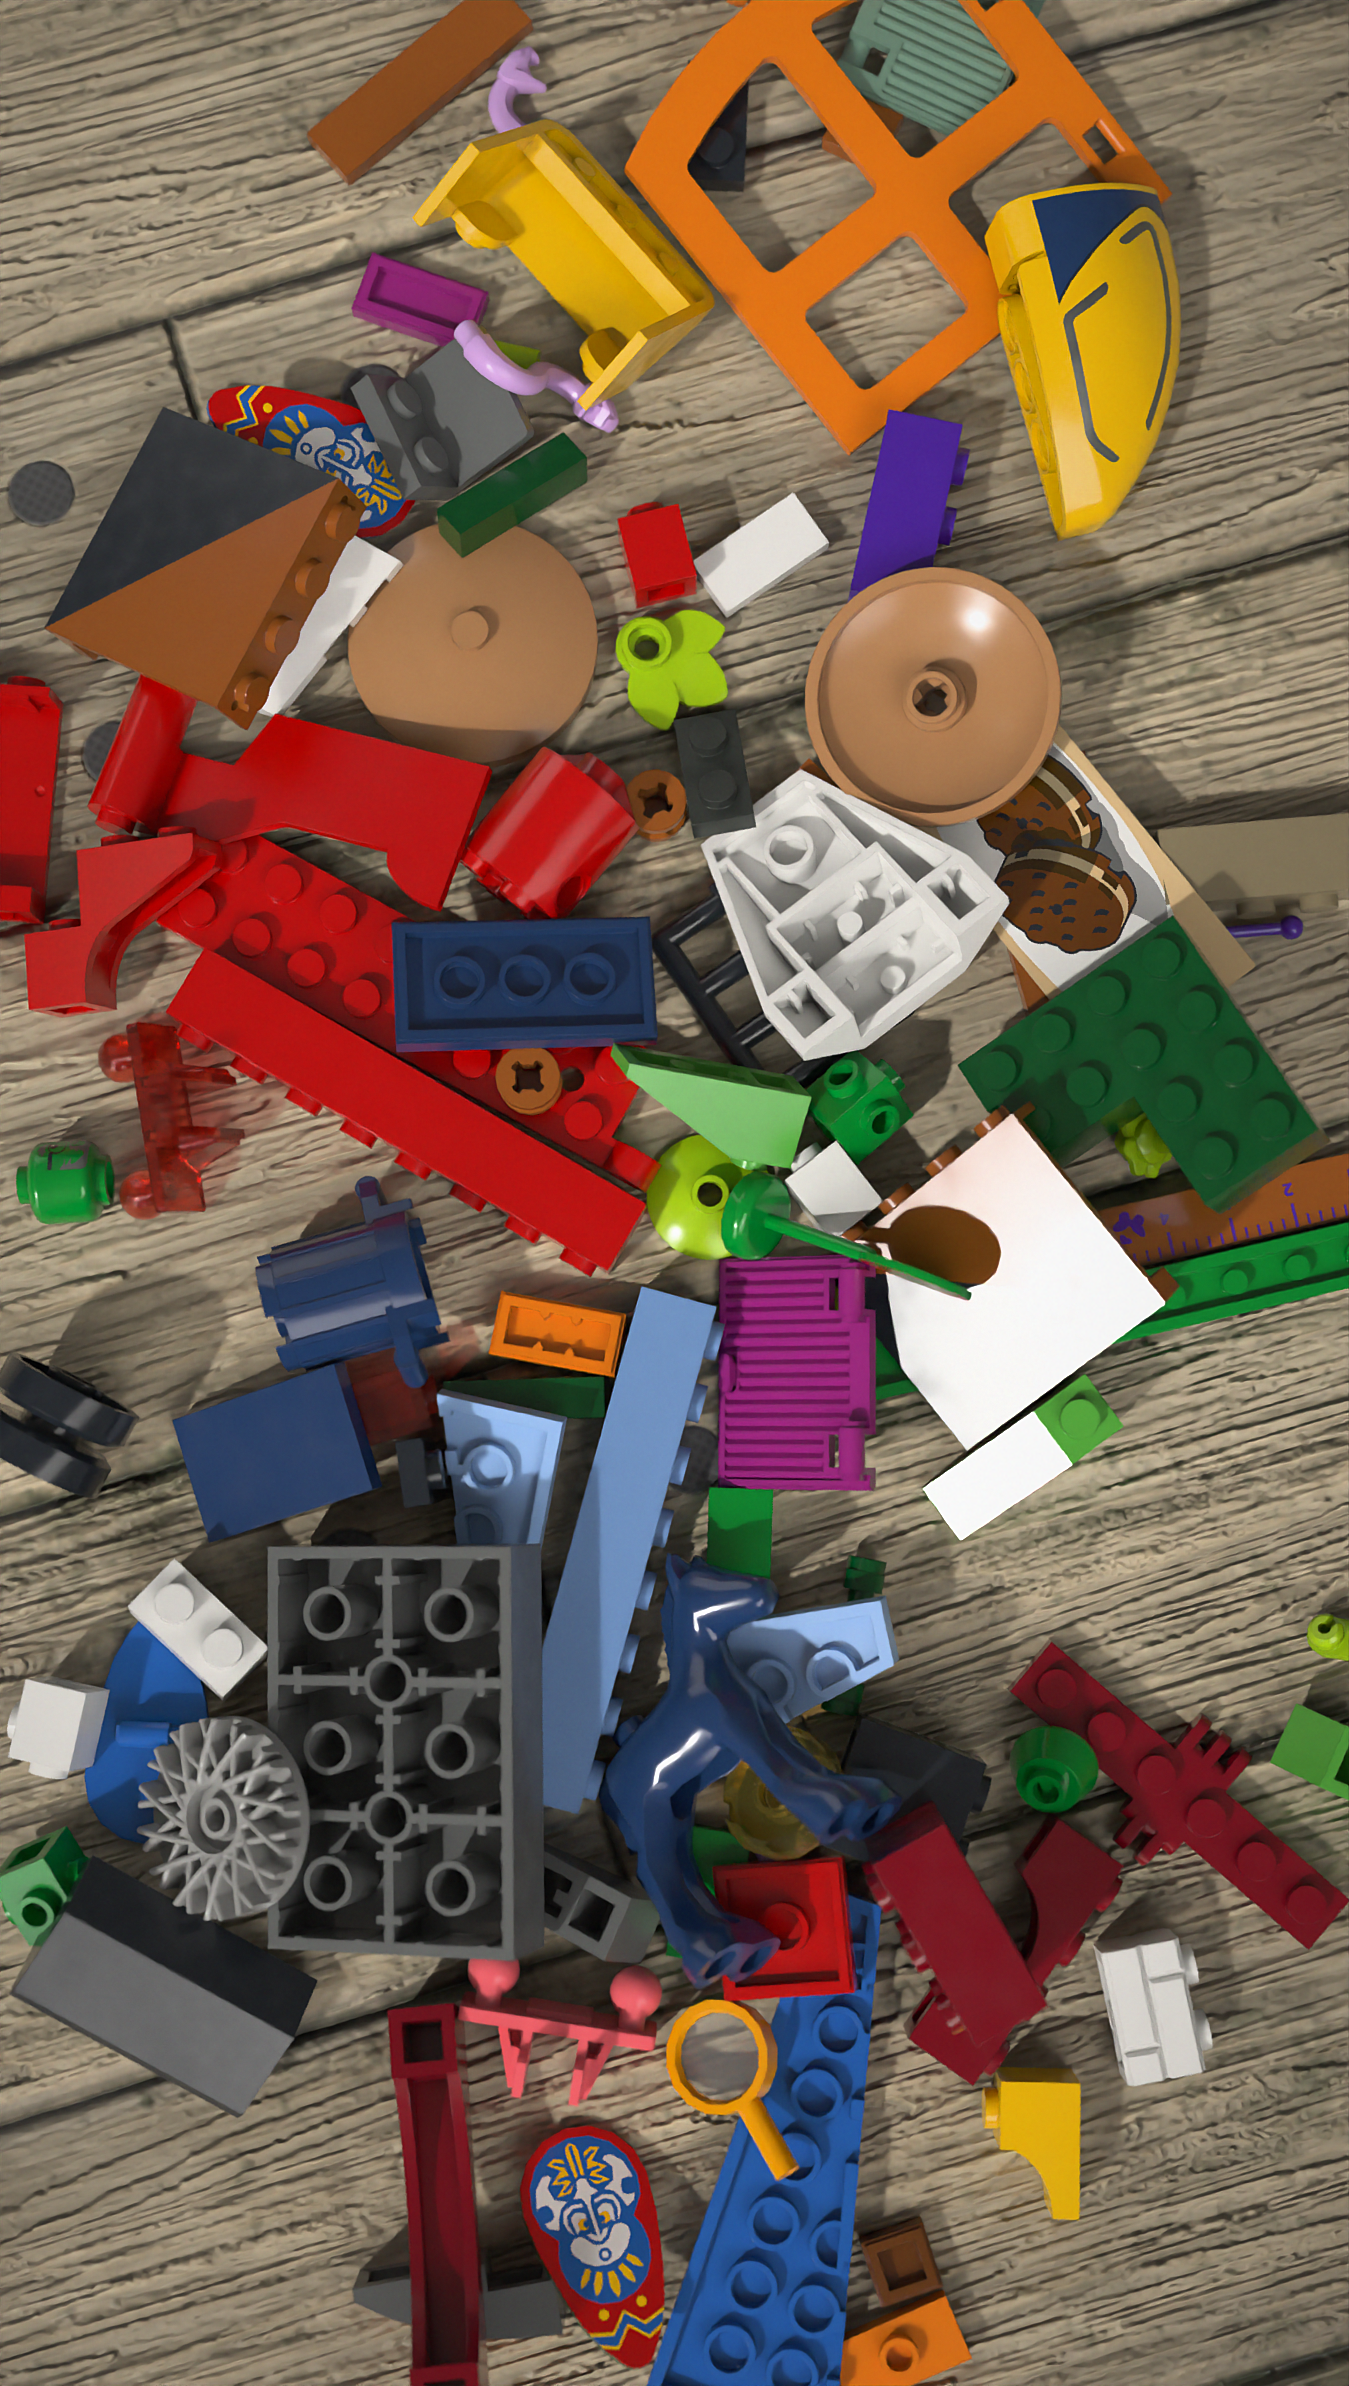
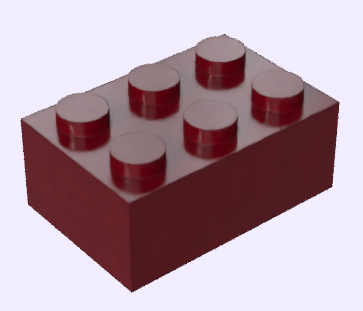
M933 1800L864 1839L870 1858L861 1863L866 1874L865 1879L883 1912L887 1914L897 1908L902 1918L894 1923L901 1935L899 1937L918 1973L921 1974L930 1968L932 1969L935 1977L928 1980V1983L935 1994L934 2000L954 2035L966 2029L974 2045L978 2048L1048 2007L1032 1972Z

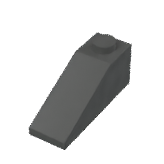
M544 1842V1927L604 1961L641 1964L660 1920L657 1908L646 1891L607 1870Z

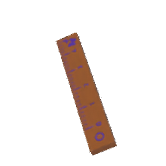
M1349 1153L1295 1165L1221 1215L1206 1206L1195 1189L1097 1212L1141 1267L1349 1219Z

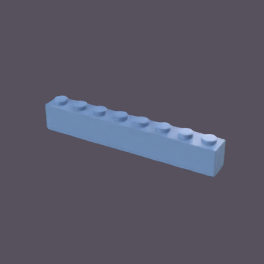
M642 1286L542 1647L543 1805L579 1814L583 1798L596 1801L606 1763L595 1760V1752L600 1734L613 1737L623 1699L613 1697L611 1693L617 1671L631 1673L640 1636L628 1633L635 1608L647 1611L657 1573L647 1571L645 1568L651 1546L664 1548L674 1510L662 1507L669 1482L682 1485L691 1448L679 1445L685 1421L699 1422L708 1386L696 1383L703 1358L712 1361L716 1360L725 1326L723 1323L713 1321L716 1311L715 1306Z

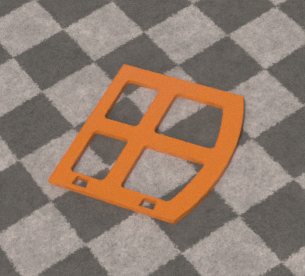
M752 0L712 36L679 74L651 115L625 165L624 173L848 456L885 428L889 409L905 412L1000 335L997 316L998 301L1003 297L1011 295L999 293L991 261L950 209L948 201L951 196L1036 128L1045 123L1052 124L1059 130L1099 183H1130L1154 188L1157 190L1160 205L1166 202L1173 194L1023 0H999L1000 2H997L986 12L977 0H958L1013 71L1016 81L922 157L914 158L906 153L813 34V24L859 0ZM765 63L776 64L874 190V195L777 272H769L763 268L692 178L687 169V165L712 125L738 91ZM1094 125L1098 127L1119 154L1105 165L1083 138L1091 131ZM901 237H910L915 240L963 301L965 313L870 389H861L853 382L808 325L805 315L811 308Z

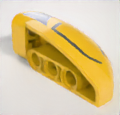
M1083 184L1019 197L1008 202L997 211L984 238L999 293L1011 295L1003 297L998 301V325L1058 541L1095 532L1103 527L1116 513L1138 480L1157 443L1169 408L1178 370L1181 335L1180 284L1172 244L1157 190L1139 184Z

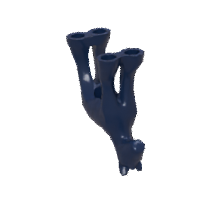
M667 1553L665 1572L668 1586L666 1587L663 1607L660 1609L662 1632L664 1633L663 1640L666 1643L664 1651L667 1655V1666L670 1672L668 1688L646 1718L643 1715H635L626 1720L615 1731L613 1741L619 1747V1750L606 1769V1776L600 1785L598 1796L603 1811L614 1822L625 1838L630 1856L638 1855L636 1877L657 1908L669 1944L682 1956L683 1971L694 1987L702 1988L712 1984L725 1974L730 1981L734 1982L746 1979L771 1959L777 1952L781 1941L759 1921L726 1911L704 1884L693 1854L692 1843L698 1793L733 1771L741 1761H744L755 1771L779 1802L794 1814L822 1845L833 1843L841 1835H846L851 1841H861L880 1831L901 1808L902 1797L882 1779L839 1774L820 1764L797 1741L776 1712L766 1692L735 1663L726 1640L730 1632L772 1613L780 1596L774 1582L758 1575L728 1570L708 1564L699 1555H694L692 1561L688 1563L675 1553Z

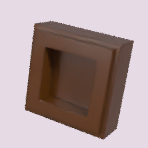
M921 2216L859 2237L881 2308L944 2287Z

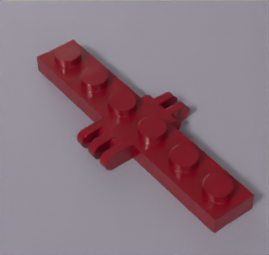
M1050 1640L1044 1644L1007 1688L1049 1726L1065 1728L1082 1737L1093 1749L1097 1757L1099 1769L1130 1795L1119 1809V1812L1127 1819L1117 1830L1112 1840L1122 1849H1125L1141 1831L1147 1835L1132 1855V1858L1141 1866L1148 1864L1160 1849L1171 1855L1184 1842L1308 1950L1348 1904L1349 1898L1226 1793L1227 1789L1250 1763L1252 1755L1240 1747L1229 1757L1224 1765L1221 1764L1218 1759L1230 1746L1232 1738L1223 1730H1220L1204 1748L1199 1745L1198 1742L1208 1732L1213 1723L1203 1713L1196 1716L1171 1745Z

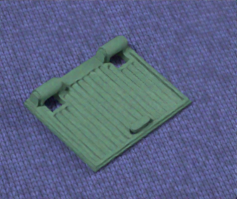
M864 0L843 53L837 61L838 66L863 98L900 113L946 136H949L1008 88L1014 74L958 0ZM977 0L985 12L997 2H1000L999 0ZM1023 0L1038 19L1045 0ZM871 47L888 54L879 76L862 69Z

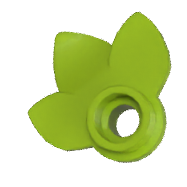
M682 610L664 621L653 616L637 617L626 623L620 630L616 639V656L621 667L630 674L627 690L628 700L636 713L654 728L664 731L669 730L675 720L679 703L687 707H707L727 699L728 687L724 673L716 660L708 653L718 644L725 632V626L718 620L702 611ZM648 640L654 642L658 646L659 651L653 658L644 659L635 652L636 646L640 642Z

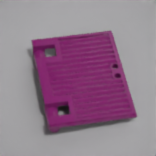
M844 1255L767 1257L759 1260L741 1258L719 1259V1323H723L725 1326L719 1345L718 1487L874 1491V1488H876V1468H865V1435H876V1310L865 1309V1278L876 1277L875 1267ZM836 1278H839V1310H835ZM835 1435H839V1467H835Z

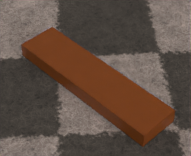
M463 0L307 132L309 143L348 186H351L533 32L532 20L514 0Z

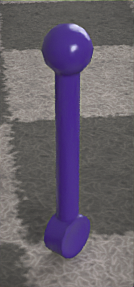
M1288 915L1281 919L1280 922L1225 927L1234 938L1282 935L1285 939L1294 940L1301 936L1304 925L1297 916Z

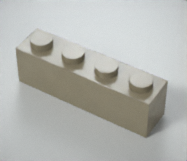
M1349 813L1158 829L1152 837L1213 912L1236 910L1237 918L1253 919L1275 914V906L1299 904L1301 913H1321L1339 908L1338 901L1349 900ZM1164 883L1166 905H1169L1170 901Z

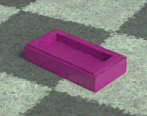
M372 252L351 309L355 318L444 347L455 338L454 331L463 321L473 320L477 325H481L490 298L488 291Z

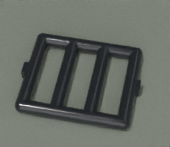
M713 883L708 887V891L711 893L709 896L651 935L652 951L731 1065L766 1071L751 1048L778 1030L766 1018L763 1010L736 1028L715 998L749 975L741 950L700 976L680 947L681 944L727 914L716 884ZM914 1010L911 1014H909L907 1017L901 1020L898 1024L912 1016L916 1010ZM849 1052L806 1061L802 1059L781 1074L793 1076L803 1088H806L824 1075L833 1064L840 1061Z

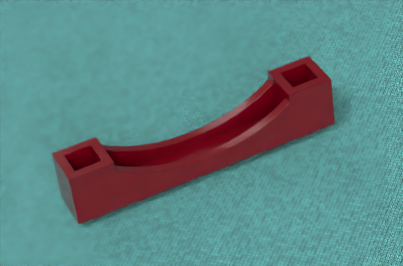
M454 2003L387 2010L391 2079L394 2081L399 2117L408 2217L411 2280V2369H409L410 2386H490L464 2021L458 2019L459 2007Z

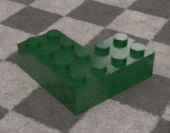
M1174 915L957 1065L986 1111L990 1114L1002 1105H1005L1012 1114L1030 1101L1036 1109L1026 1116L1023 1121L1061 1168L1145 1113L1204 1204L1220 1215L1331 1142L1190 933Z

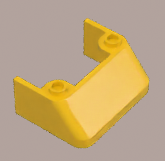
M542 119L471 142L412 217L420 227L451 217L456 222L455 227L459 235L468 244L478 249L498 250L508 246L588 335V338L581 344L579 349L583 361L582 369L593 383L577 401L585 411L626 390L695 328L715 305L714 296L710 288L583 144L568 129L553 120Z

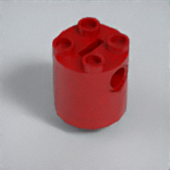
M542 747L470 833L459 862L476 875L477 878L475 880L502 903L509 900L521 910L519 913L524 919L566 918L639 830L626 784L608 765L589 752L585 755H559L546 747Z

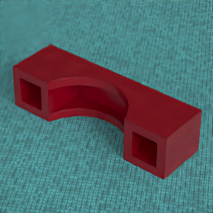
M1054 1813L1047 1815L1014 1863V1866L1025 1882L1031 1905L1028 1932L1018 1950L1032 1972L1044 1998L1047 1996L1048 1988L1043 1984L1057 1963L1063 1967L1067 1966L1080 1950L1086 1936L1081 1931V1928L1094 1909L1099 1912L1105 1911L1117 1896L1123 1883L1118 1874L1124 1867L1113 1855ZM929 1987L903 2024L907 2038L974 2086L983 2072L991 2076L1000 2067L1011 2047V2043L1006 2038L1014 2027L976 2048L966 2029L955 2035L953 2034L934 2000L935 1994L931 1987Z

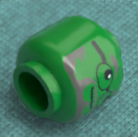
M87 1140L39 1143L31 1151L28 1165L19 1166L17 1169L16 1188L19 1202L21 1204H30L36 1219L44 1224L96 1221L101 1216L104 1206L112 1205L114 1202L115 1175L112 1159L108 1154L101 1155L98 1147L93 1142Z

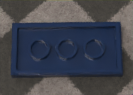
M650 916L392 922L396 1052L613 1046L614 1043L633 1046L656 1045L658 1030Z

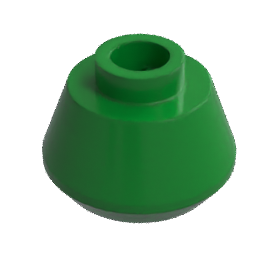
M1040 1726L1030 1729L1016 1740L1010 1754V1768L1020 1796L1031 1807L1043 1812L1057 1813L1069 1809L1091 1792L1098 1778L1099 1766L1093 1749L1082 1737L1065 1728Z

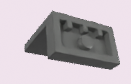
M478 325L484 334H488L484 326ZM455 338L406 377L367 374L351 387L404 500L448 501L534 436V429L517 394L503 389L481 375L464 357V349Z

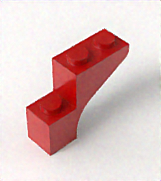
M169 826L158 830V838L139 840V837L134 835H111L101 838V847L76 850L81 919L53 920L49 922V931L24 934L29 1010L61 1018L117 1010V976L127 947L143 929L219 870L222 864V844L197 835V829L194 827Z

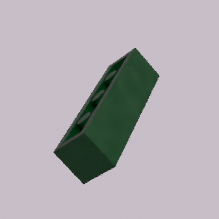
M564 432L560 433L437 508L439 533L461 558L466 557L586 483L587 456Z
M604 1377L443 1381V1389L565 1416L567 1419L606 1418Z

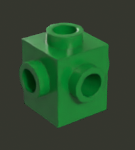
M857 1050L846 1054L806 1089L812 1097L807 1111L808 1115L823 1136L831 1143L837 1141L856 1166L914 1116L899 1094L906 1088V1085L896 1071L883 1059H880L876 1064L871 1063Z
M67 1826L14 1848L0 1867V1900L2 1901L5 1915L12 1924L18 1927L29 1947L34 1944L37 1936L57 1919L84 1862L89 1859V1857L85 1856Z

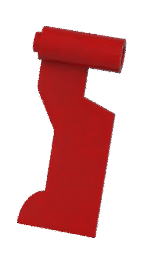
M141 674L139 675L87 805L88 809L97 815L95 820L97 826L115 835H132L133 831L155 837H158V830L164 827L191 826L197 829V835L222 845L279 828H293L386 852L389 873L401 890L423 906L441 912L493 772L489 766L279 714H274L234 765L187 754L180 747L198 700Z

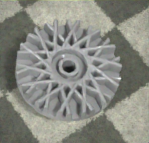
M223 1716L200 1719L199 1722L180 1725L178 1731H173L169 1734L175 1743L156 1747L154 1749L156 1759L148 1763V1767L160 1772L158 1779L143 1782L139 1785V1790L148 1799L141 1800L138 1803V1807L140 1809L154 1807V1823L137 1828L139 1834L151 1837L142 1846V1850L144 1852L160 1851L164 1862L151 1868L149 1873L153 1876L163 1874L159 1884L161 1889L179 1888L181 1890L172 1904L175 1906L186 1905V1912L188 1914L205 1912L203 1920L218 1919L221 1921L261 1912L276 1903L288 1891L299 1873L306 1853L309 1838L310 1812L307 1792L299 1768L283 1742L268 1728L251 1719L240 1716Z

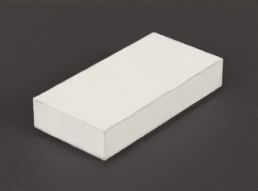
M792 493L700 555L693 562L697 578L724 616L728 618L828 549L829 541L796 495Z

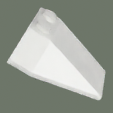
M801 769L753 804L756 828L713 835L701 844L764 1014L804 1061L865 1049L966 971L1009 905L1008 896L966 853L852 795L845 794L835 786Z

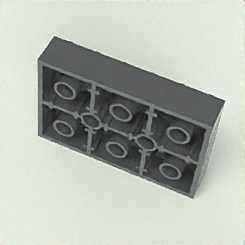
M295 1544L268 1547V1729L283 1742L296 1762L306 1788L310 1812L308 1844L299 1873L288 1891L268 1908V1948L515 1961L545 1947L541 1544Z

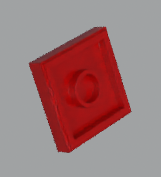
M845 1855L721 1864L712 1867L715 1897L726 1911L759 1921L781 1941L777 1952L771 1959L746 1979L734 1982L730 1981L726 1974L722 1976L724 2001L855 1993L858 1990Z

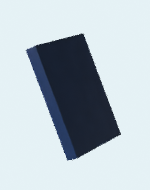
M345 1362L320 1368L172 1420L209 1543L383 1487Z

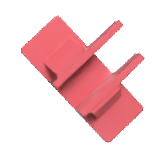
M469 1959L467 1968L468 1978L476 1992L466 1991L459 2007L458 2019L498 2026L507 2087L512 2088L511 2097H522L528 2075L534 2032L579 2039L568 2105L578 2106L580 2099H587L614 2045L654 2051L657 2022L645 2020V2018L653 2014L658 2008L662 1998V1986L656 1974L644 1966L633 1965L626 1967L614 1977L610 1986V1999L619 2015L594 2012V2007L532 1997L529 1998V2001L502 1997V1995L509 1992L515 1986L519 1978L520 1965L518 1959L515 1961Z

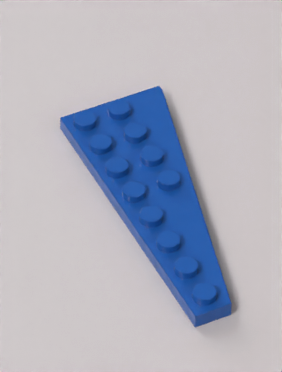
M848 1891L858 1990L855 1993L784 1997L778 2000L770 2023L777 2044V2071L770 2090L761 2100L800 2167L789 2176L776 2181L740 2115L738 2116L646 2386H840L881 1907L877 1901ZM757 2061V2064H756V2067H755V2070H754V2073H753V2076H752V2078H751V2081H750L749 2086L752 2084V2082H753V2080H754V2077H755V2074H756V2072H757V2069H758V2061Z

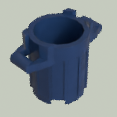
M364 1176L357 1181L355 1192L362 1205L365 1221L271 1247V1253L257 1256L260 1266L255 1267L259 1294L265 1317L273 1316L280 1336L282 1338L285 1337L286 1344L275 1348L287 1371L304 1368L307 1372L395 1347L394 1362L405 1384L409 1387L417 1388L424 1385L428 1379V1370L422 1360L420 1350L451 1342L448 1331L440 1333V1325L442 1323L420 1245L427 1244L420 1217L410 1219L406 1211L414 1208L412 1199L408 1198L389 1204L379 1181L373 1176Z

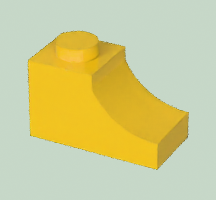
M999 2067L993 2074V2087H983L982 2089L983 2128H993V2135L1000 2150H1014L1025 2157L1036 2168L1043 2184L1044 2202L1052 2219L1079 2220V2080L1073 2070L1067 2068Z

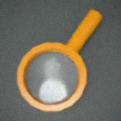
M707 1999L689 2007L674 2023L667 2041L666 2067L674 2089L688 2105L705 2114L729 2115L739 2113L776 2181L789 2176L800 2166L761 2100L770 2090L777 2071V2044L770 2025L756 2008L739 2000Z

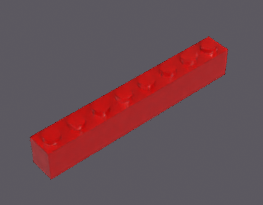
M204 947L165 1012L181 1024L175 1034L206 1053H209L214 1044L235 1056L230 1067L260 1085L264 1084L268 1075L289 1087L284 1097L289 1102L315 1117L319 1115L322 1108L344 1119L338 1130L370 1149H372L377 1139L399 1151L393 1162L425 1181H427L432 1171L453 1183L448 1193L450 1196L479 1213L483 1211L488 1203L508 1215L503 1225L505 1228L534 1245L538 1243L541 1236L546 1237L564 1248L558 1259L589 1277H592L596 1268L607 1274L611 1273L648 1210L647 1204L207 947Z

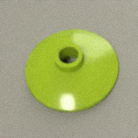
M701 1134L683 1139L670 1147L657 1161L662 1166L647 1191V1207L650 1219L661 1238L673 1249L686 1256L702 1260H718L731 1257L733 1255L725 1249L721 1237L723 1211L733 1188L744 1176L754 1171L741 1168L732 1163L729 1156ZM713 1183L719 1186L723 1194L722 1200L715 1206L703 1205L697 1196L698 1190L702 1185Z

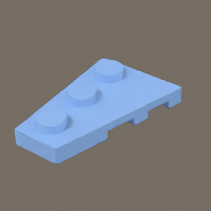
M440 1390L437 1393L439 1415L443 1417L447 1450L445 1451L447 1473L451 1475L456 1508L454 1524L457 1544H541L542 1549L567 1417L450 1390Z
M886 1596L766 1615L730 1632L726 1640L735 1663L766 1692L773 1707L785 1724L818 1704L829 1701L894 1666L899 1661Z

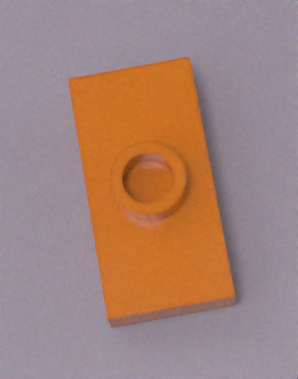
M501 1291L489 1354L501 1358L616 1379L628 1315Z
M944 2289L845 2332L843 2337L840 2386H912L972 2359Z

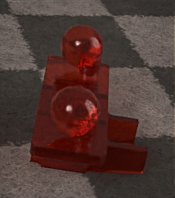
M140 1021L127 1024V1033H116L105 1039L99 1048L97 1056L99 1068L108 1079L117 1083H130L134 1081L148 1169L134 1171L123 1180L119 1189L121 1206L128 1215L139 1220L154 1219L162 1213L195 1214L204 1212L206 1204L200 1170L240 1145V1140L246 1138L244 1129L193 1126L189 1097L237 1086L236 1076H231L228 1069L183 1064L179 1036L175 1034L177 1028L175 1026Z

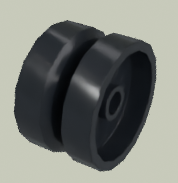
M10 1352L0 1370V1391L5 1397L26 1409V1411L23 1412L0 1403V1459L56 1487L86 1498H97L112 1469L101 1453L82 1442L81 1439H86L107 1448L124 1446L139 1416L120 1402L107 1396L99 1387L71 1372L54 1365L48 1366L16 1352Z

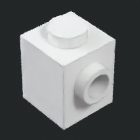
M53 1676L26 1679L21 1700L13 1707L8 1720L7 1734L12 1739L8 1757L30 1762L29 1773L52 1779H67L70 1771L92 1767L110 1690Z

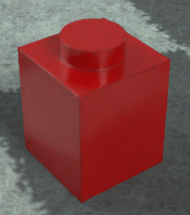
M648 502L631 508L627 512V516L617 518L618 539L636 609L697 594V574L679 504L664 507L661 502Z

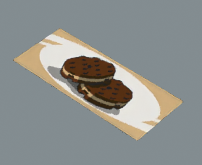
M943 691L931 693L926 700L927 710H933L937 714L943 712L947 707L944 701L947 694ZM1060 724L1053 746L1035 777L1017 796L1001 808L982 818L964 824L936 828L913 826L966 853L1008 896L1009 905L993 930L1049 1000L1059 995L1172 915L1190 933L1226 988H1229L1255 967V963ZM1164 883L1170 902L1169 905H1166Z

